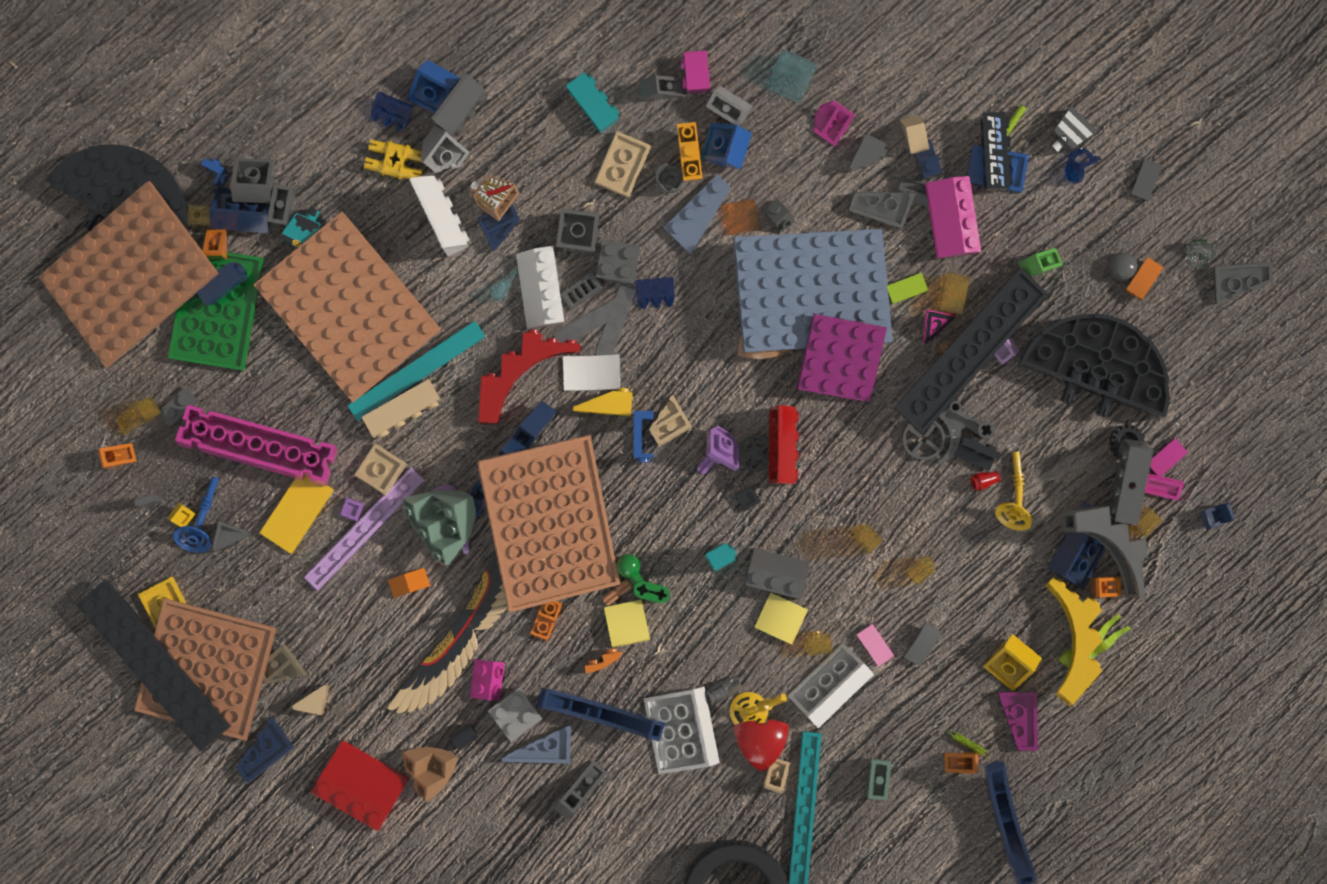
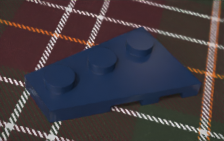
M270 717L268 724L259 733L252 747L248 749L236 767L247 783L253 781L295 748L274 717Z

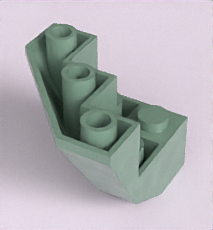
M437 490L403 498V511L435 561L445 566L449 565L471 536L476 516L473 497L463 491Z

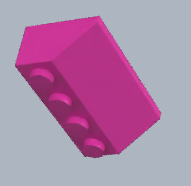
M952 177L925 183L936 257L969 256L981 252L970 177Z

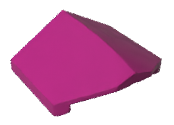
M835 100L822 104L815 114L814 133L836 146L848 129L855 114Z

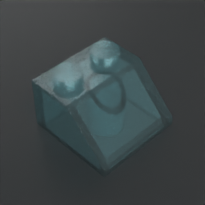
M782 49L766 88L801 103L817 68V63Z

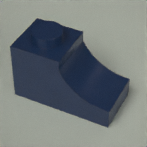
M928 139L929 150L914 153L921 181L940 177L942 174L938 156L933 149L930 139Z

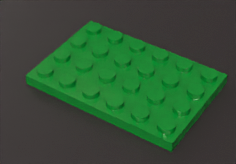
M227 252V259L209 260L214 268L218 270L229 262H237L244 267L248 278L214 305L206 306L197 294L176 310L168 359L245 371L259 293L254 284L261 279L264 258Z

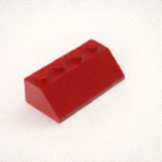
M777 405L769 408L768 484L791 485L796 484V480H798L796 461H798L799 454L798 450H796V442H798L799 433L796 431V423L799 421V413L796 412V407Z

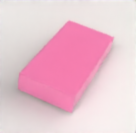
M873 624L856 634L878 667L894 656Z

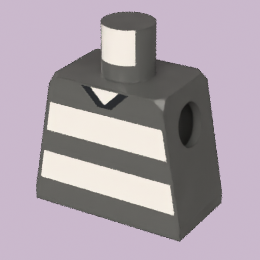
M1071 106L1052 131L1051 135L1056 140L1050 145V148L1057 154L1063 148L1071 152L1091 138L1097 130Z

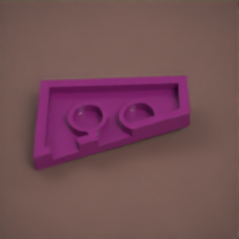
M997 692L1017 750L1038 751L1037 692Z

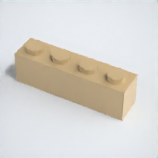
M428 379L364 415L362 419L372 437L381 439L389 434L388 431L395 427L397 430L406 425V420L410 418L415 420L422 416V411L426 409L430 411L438 407V402L442 400L432 382Z

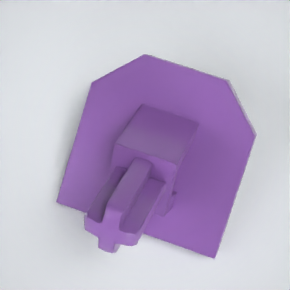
M719 426L707 432V449L705 451L707 456L697 466V470L701 474H706L714 463H722L734 471L739 469V445L733 435Z

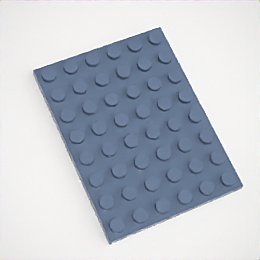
M882 229L733 238L743 353L805 349L813 313L885 326L887 330L883 344L893 342Z

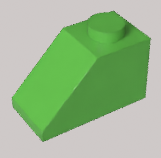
M1056 248L1034 254L1018 262L1020 268L1031 278L1063 266Z

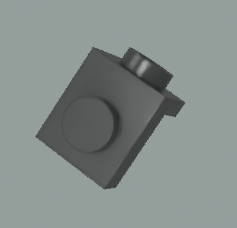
M777 198L762 210L775 224L780 233L788 229L795 222L791 212Z

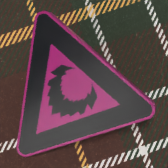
M928 309L925 314L922 343L927 345L955 319V316Z

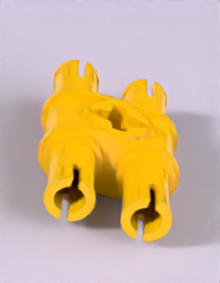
M373 139L370 140L369 143L371 145H369L368 151L385 154V160L380 161L366 157L364 169L380 172L382 176L397 177L399 180L422 176L423 170L406 167L408 159L422 162V151L411 149L409 145H400L392 141L385 143ZM397 156L400 161H396V163L393 164L391 159H395Z

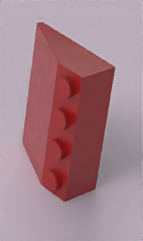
M342 740L311 793L374 830L379 831L410 778Z

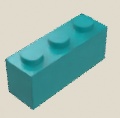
M583 72L567 84L566 89L599 133L602 134L619 121L617 115L620 113L614 105L610 106L607 103L608 97L602 90L598 91L595 87L597 83L591 75L587 76Z
M727 543L705 554L713 571H717L735 561L734 556L737 555L733 546H728Z

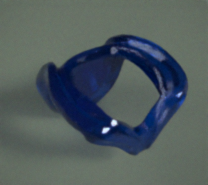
M1085 148L1073 151L1069 155L1065 166L1066 179L1073 184L1081 183L1084 179L1085 167L1096 164L1101 160V156H1093ZM1083 153L1090 159L1083 163L1075 161V158Z

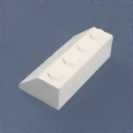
M553 246L535 248L516 254L527 330L565 324Z
M842 643L788 697L819 728L874 674Z

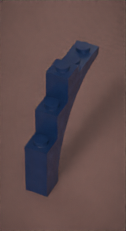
M541 687L536 704L540 708L587 719L656 741H660L665 722L631 710L591 700L574 693Z
M1004 760L991 762L988 765H984L986 774L985 786L994 811L995 823L1002 839L1003 851L1016 884L1036 883V873L1017 819Z

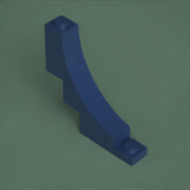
M229 262L218 269L217 272L219 274L190 299L198 294L206 306L216 304L248 278L244 267L237 262Z
M541 401L519 425L513 437L500 450L497 456L529 449L550 424L557 411ZM481 479L478 480L470 493L474 501L476 518L482 514L486 507Z

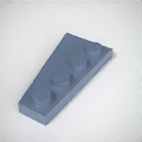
M717 174L664 227L690 255L731 187Z

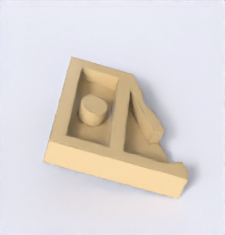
M672 395L649 431L660 447L691 429L692 426Z

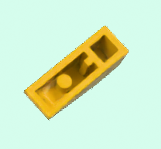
M618 388L617 391L609 392L574 406L573 412L631 417L633 392H629L627 388Z

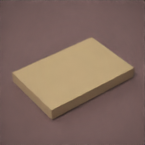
M616 131L594 184L629 198L651 149V145Z

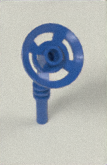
M212 476L206 494L202 497V504L199 505L200 510L194 526H182L174 532L173 538L175 542L187 551L203 553L211 547V539L201 530L207 511L211 509L209 506H212L211 502L214 501L212 498L219 481L218 477ZM186 541H188L191 544H197V546L190 545L186 543Z

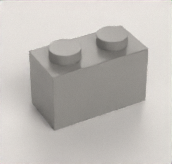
M722 86L714 90L706 105L710 110L738 126L745 121L753 107Z

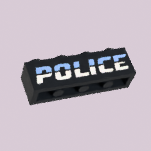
M1006 112L982 113L980 116L984 192L1007 191L1010 185L1013 184L1012 174H1009V166L1012 164L1011 155H1008V147H1010V136H1007L1009 117H1006Z

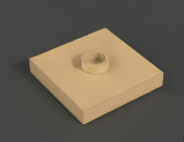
M374 443L354 476L387 496L407 463Z

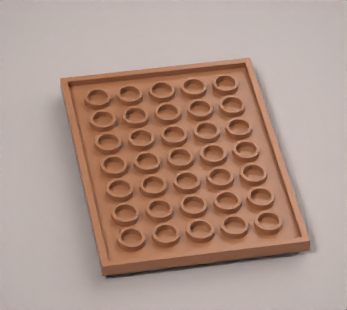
M147 181L45 270L39 278L104 367L108 368L219 273L154 185Z
M343 211L254 284L256 289L352 402L365 394L442 330Z
M588 434L477 461L508 612L620 585L591 435Z

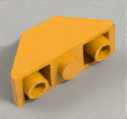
M696 122L677 124L683 181L703 179Z

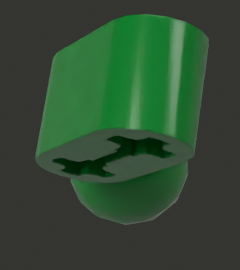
M624 554L618 559L616 569L621 576L630 579L634 586L633 591L637 597L657 603H664L669 599L670 592L665 586L643 580L639 573L641 564L635 555ZM645 584L646 589L654 592H660L661 589H664L663 592L666 596L658 599V595L651 592H643L640 595L637 587Z

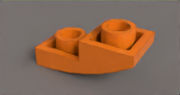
M1147 257L1125 291L1142 301L1164 267Z
M553 601L541 604L530 632L531 636L548 642L562 603Z
M617 648L608 649L606 654L602 655L603 662H600L599 659L588 661L589 665H585L586 674L598 671L612 664L622 656V651H617Z

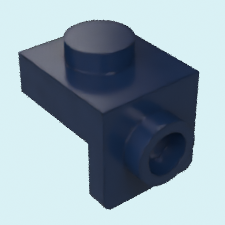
M1229 502L1200 511L1206 530L1235 521Z

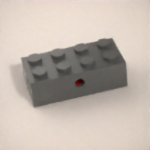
M1124 439L1123 444L1119 446L1120 461L1115 466L1116 481H1113L1111 485L1113 496L1112 499H1109L1107 506H1109L1110 515L1115 522L1138 525L1153 449L1147 442Z

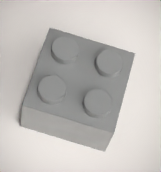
M521 687L488 711L510 742L543 719V716Z

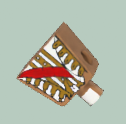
M487 176L482 184L474 181L470 186V191L474 193L473 197L476 204L498 221H500L519 195L515 183L492 176Z

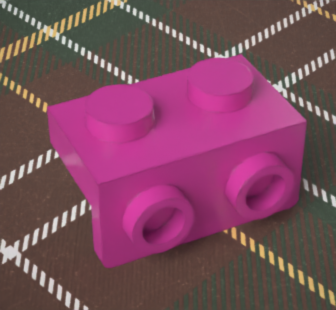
M474 660L471 698L500 700L504 662Z

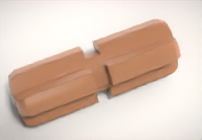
M625 580L615 587V590H611L603 596L602 600L608 606L617 600L618 596H622L633 586L629 580Z

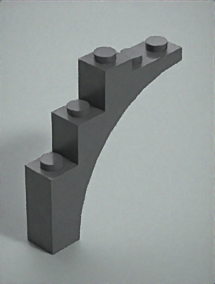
M1094 506L1062 512L1063 532L1085 533L1097 539L1112 555L1121 573L1126 598H1145L1142 559L1147 558L1146 539H1129L1127 523H1111L1109 506Z

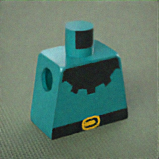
M309 207L305 216L296 213L279 239L296 248L300 247L323 227L320 223L316 222L320 211Z

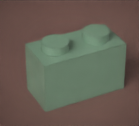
M870 758L866 791L868 799L888 800L891 771L890 760Z

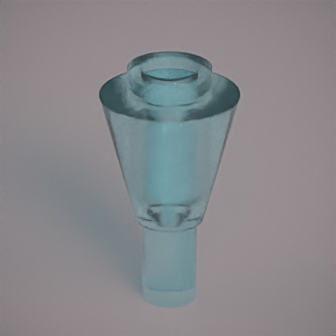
M512 268L506 277L490 289L492 292L491 296L497 301L506 300L512 281L518 274V271Z

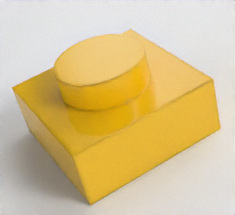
M178 502L167 518L182 527L187 526L195 513Z

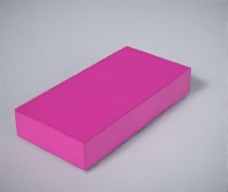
M1174 438L1152 457L1150 469L1155 475L1162 476L1188 452Z
M1149 473L1145 493L1179 501L1184 482Z

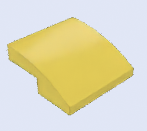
M770 592L755 628L792 645L808 609Z
M642 599L604 607L612 648L650 640Z

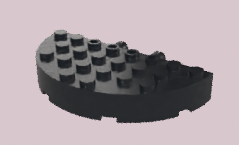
M106 144L80 150L58 164L45 180L89 207L88 210L90 211L80 225L90 231L99 217L102 218L103 216L106 218L147 181L151 182L190 234L191 213L182 186L171 171L162 163L136 148Z
M1080 314L1060 320L1046 328L1031 341L1017 364L1065 383L1066 387L1060 401L1072 405L1077 389L1100 396L1102 400L1096 412L1098 416L1102 415V417L1108 418L1111 406L1116 402L1158 419L1166 417L1170 393L1169 376L1164 360L1153 342L1142 331L1120 318L1104 314Z

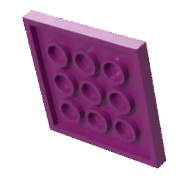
M813 313L796 388L870 402L887 327Z

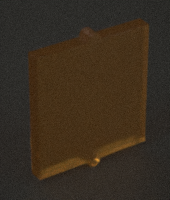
M755 199L722 205L723 222H725L728 236L760 230L759 212L756 209Z

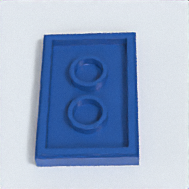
M972 145L967 176L970 177L971 184L984 186L982 146ZM1008 151V155H1011L1012 164L1009 166V174H1012L1013 184L1010 185L1007 191L1022 193L1029 155Z

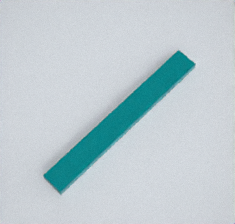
M476 321L472 322L347 406L357 421H361L364 415L391 401L486 338Z
M802 731L788 884H808L822 733Z

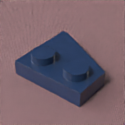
M511 204L500 221L488 213L477 218L493 252L498 249L520 220L513 204Z

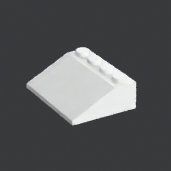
M435 176L410 178L411 184L447 256L449 257L467 248V242L470 240L465 230L461 232L458 226L461 224L457 213L453 215L450 209L453 205L449 196L444 197L442 191L445 188L441 180H436Z
M704 687L644 698L647 716L665 722L660 741L652 740L659 774L710 767L720 763Z

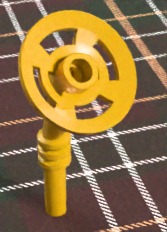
M1012 452L1015 503L999 504L995 510V515L1004 526L1013 530L1024 531L1031 527L1032 517L1022 507L1023 485L1025 483L1023 482L1024 478H1022L1024 474H1022L1020 452ZM1024 520L1025 522L1024 524L1015 523L1016 521Z
M753 692L741 693L733 699L730 705L731 720L735 725L740 723L735 717V711H739L743 722L751 721L749 718L755 715L756 717L752 720L756 721L760 718L761 720L758 724L765 723L768 710L786 701L787 697L785 694H780L771 699H763L760 695ZM749 697V700L743 701L740 705L737 704L742 698ZM749 703L748 706L742 707L744 704Z

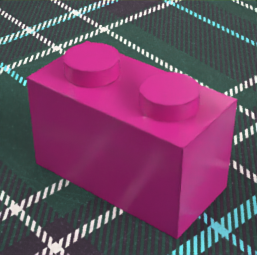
M707 50L684 52V58H680L681 70H685L686 76L682 77L683 89L687 88V94L710 92Z

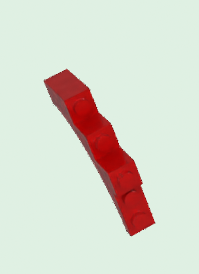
M527 330V333H523L522 354L518 355V352L507 351V354H502L501 377H498L496 373H486V376H481L479 423L499 424L501 409L506 396L523 373L535 364L550 357L580 353L581 345L577 344V340H565V343L557 342L558 339L546 338L545 342L543 341V335L539 334V330Z

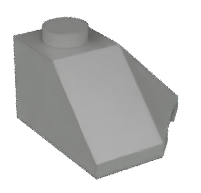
M434 125L423 140L421 161L436 173L441 172L443 169L459 168L470 152L446 131Z

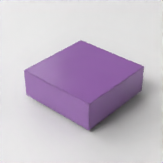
M346 497L340 516L358 522L364 503Z

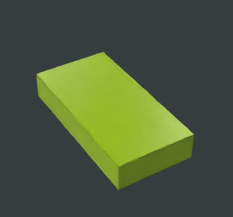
M922 273L887 286L892 305L928 291Z

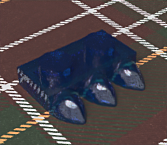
M379 91L376 94L371 109V118L375 122L383 115L385 127L391 125L395 120V129L397 132H400L408 124L414 106Z
M674 277L636 280L639 306L645 310L650 299L652 305L658 309L663 298L665 304L671 308L675 301Z

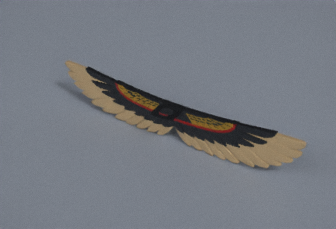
M496 552L463 610L459 612L450 625V629L434 650L400 688V691L389 704V710L398 708L397 713H403L406 710L409 713L415 710L417 706L420 710L427 702L432 704L438 695L441 697L447 685L451 687L456 678H459L462 668H466L468 658L471 660L473 656V649L477 650L478 644L474 630L491 628L494 625L492 622H495L500 617L497 614L506 610L507 607L505 605L507 604Z

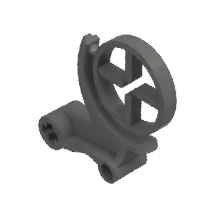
M953 401L939 416L946 424L949 433H944L942 427L936 421L933 422L925 433V437H928L936 426L939 428L942 436L940 448L931 441L926 440V443L937 452L927 457L915 455L923 444L922 441L918 442L912 452L908 449L906 444V433L908 430L917 437H922L910 424L906 426L902 440L905 450L912 457L920 460H928L935 457L938 460V464L941 465L955 453L960 442L961 430L964 427L969 428L984 439H989L994 435L995 427L990 422L981 421L960 412L961 404ZM954 403L958 405V409L956 411L952 409V405ZM987 425H989L990 427L988 430L990 431V434L985 433V435H983V430L981 429L982 426L986 427ZM945 438H950L948 450L941 458L939 453L944 447Z

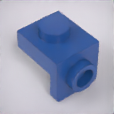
M204 158L201 165L217 174L213 184L220 188L221 184L224 185L227 181L228 171L220 166L221 162L211 158L208 160Z

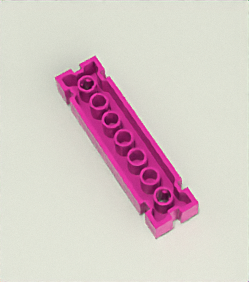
M187 404L182 418L186 425L185 427H179L175 439L179 446L194 450L196 445L203 453L300 480H305L307 476L312 483L327 487L331 474L328 464H334L338 451L335 445L321 442L320 446H317L314 440L213 411H209L208 415H206L202 408ZM204 427L205 431L199 433L198 430H202ZM313 458H315L316 463L313 462V464H310L309 460L312 461Z

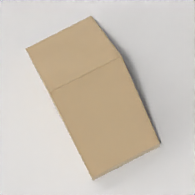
M919 115L901 119L900 124L910 154L929 150L925 123Z
M327 684L323 685L293 705V709L318 715L324 714L329 686Z
M777 759L768 768L763 787L782 794L790 763Z

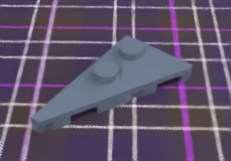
M566 726L503 756L502 762L570 764L571 726Z

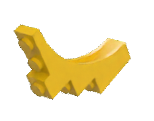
M1053 577L1045 587L1056 597L1063 608L1072 636V657L1069 669L1055 695L1070 707L1103 671L1100 668L1101 665L1095 659L1088 658L1102 642L1100 634L1095 629L1088 628L1101 613L1102 609L1100 604L1093 598L1089 599L1087 597L1083 602L1080 601L1081 598L1073 591L1070 592L1065 588L1066 585L1062 580Z

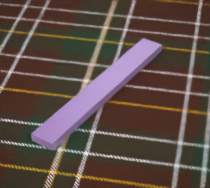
M410 467L393 485L387 496L383 495L303 578L318 591L403 504L402 499L411 496L425 480Z

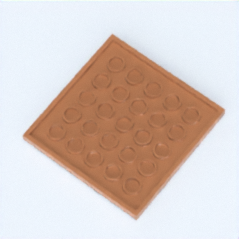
M164 598L155 636L231 724V727L223 735L246 741L249 736L277 628ZM142 683L134 711L174 721Z

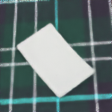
M620 355L564 356V390L620 388Z

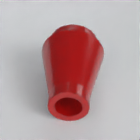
M998 471L974 473L970 477L972 488L974 491H982L1000 482Z

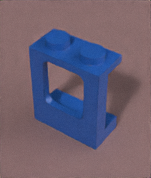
M634 411V459H638V463H649V459H653V454H642V421H653V411Z

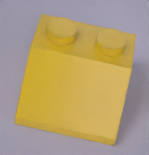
M1011 634L998 647L983 667L1010 690L1014 691L1036 670L1042 658L1015 635Z

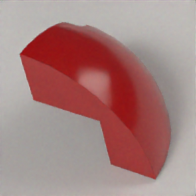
M755 720L734 725L735 736L740 750L752 766L763 772L775 763L786 744L788 736L787 723L768 720L766 723L758 724Z

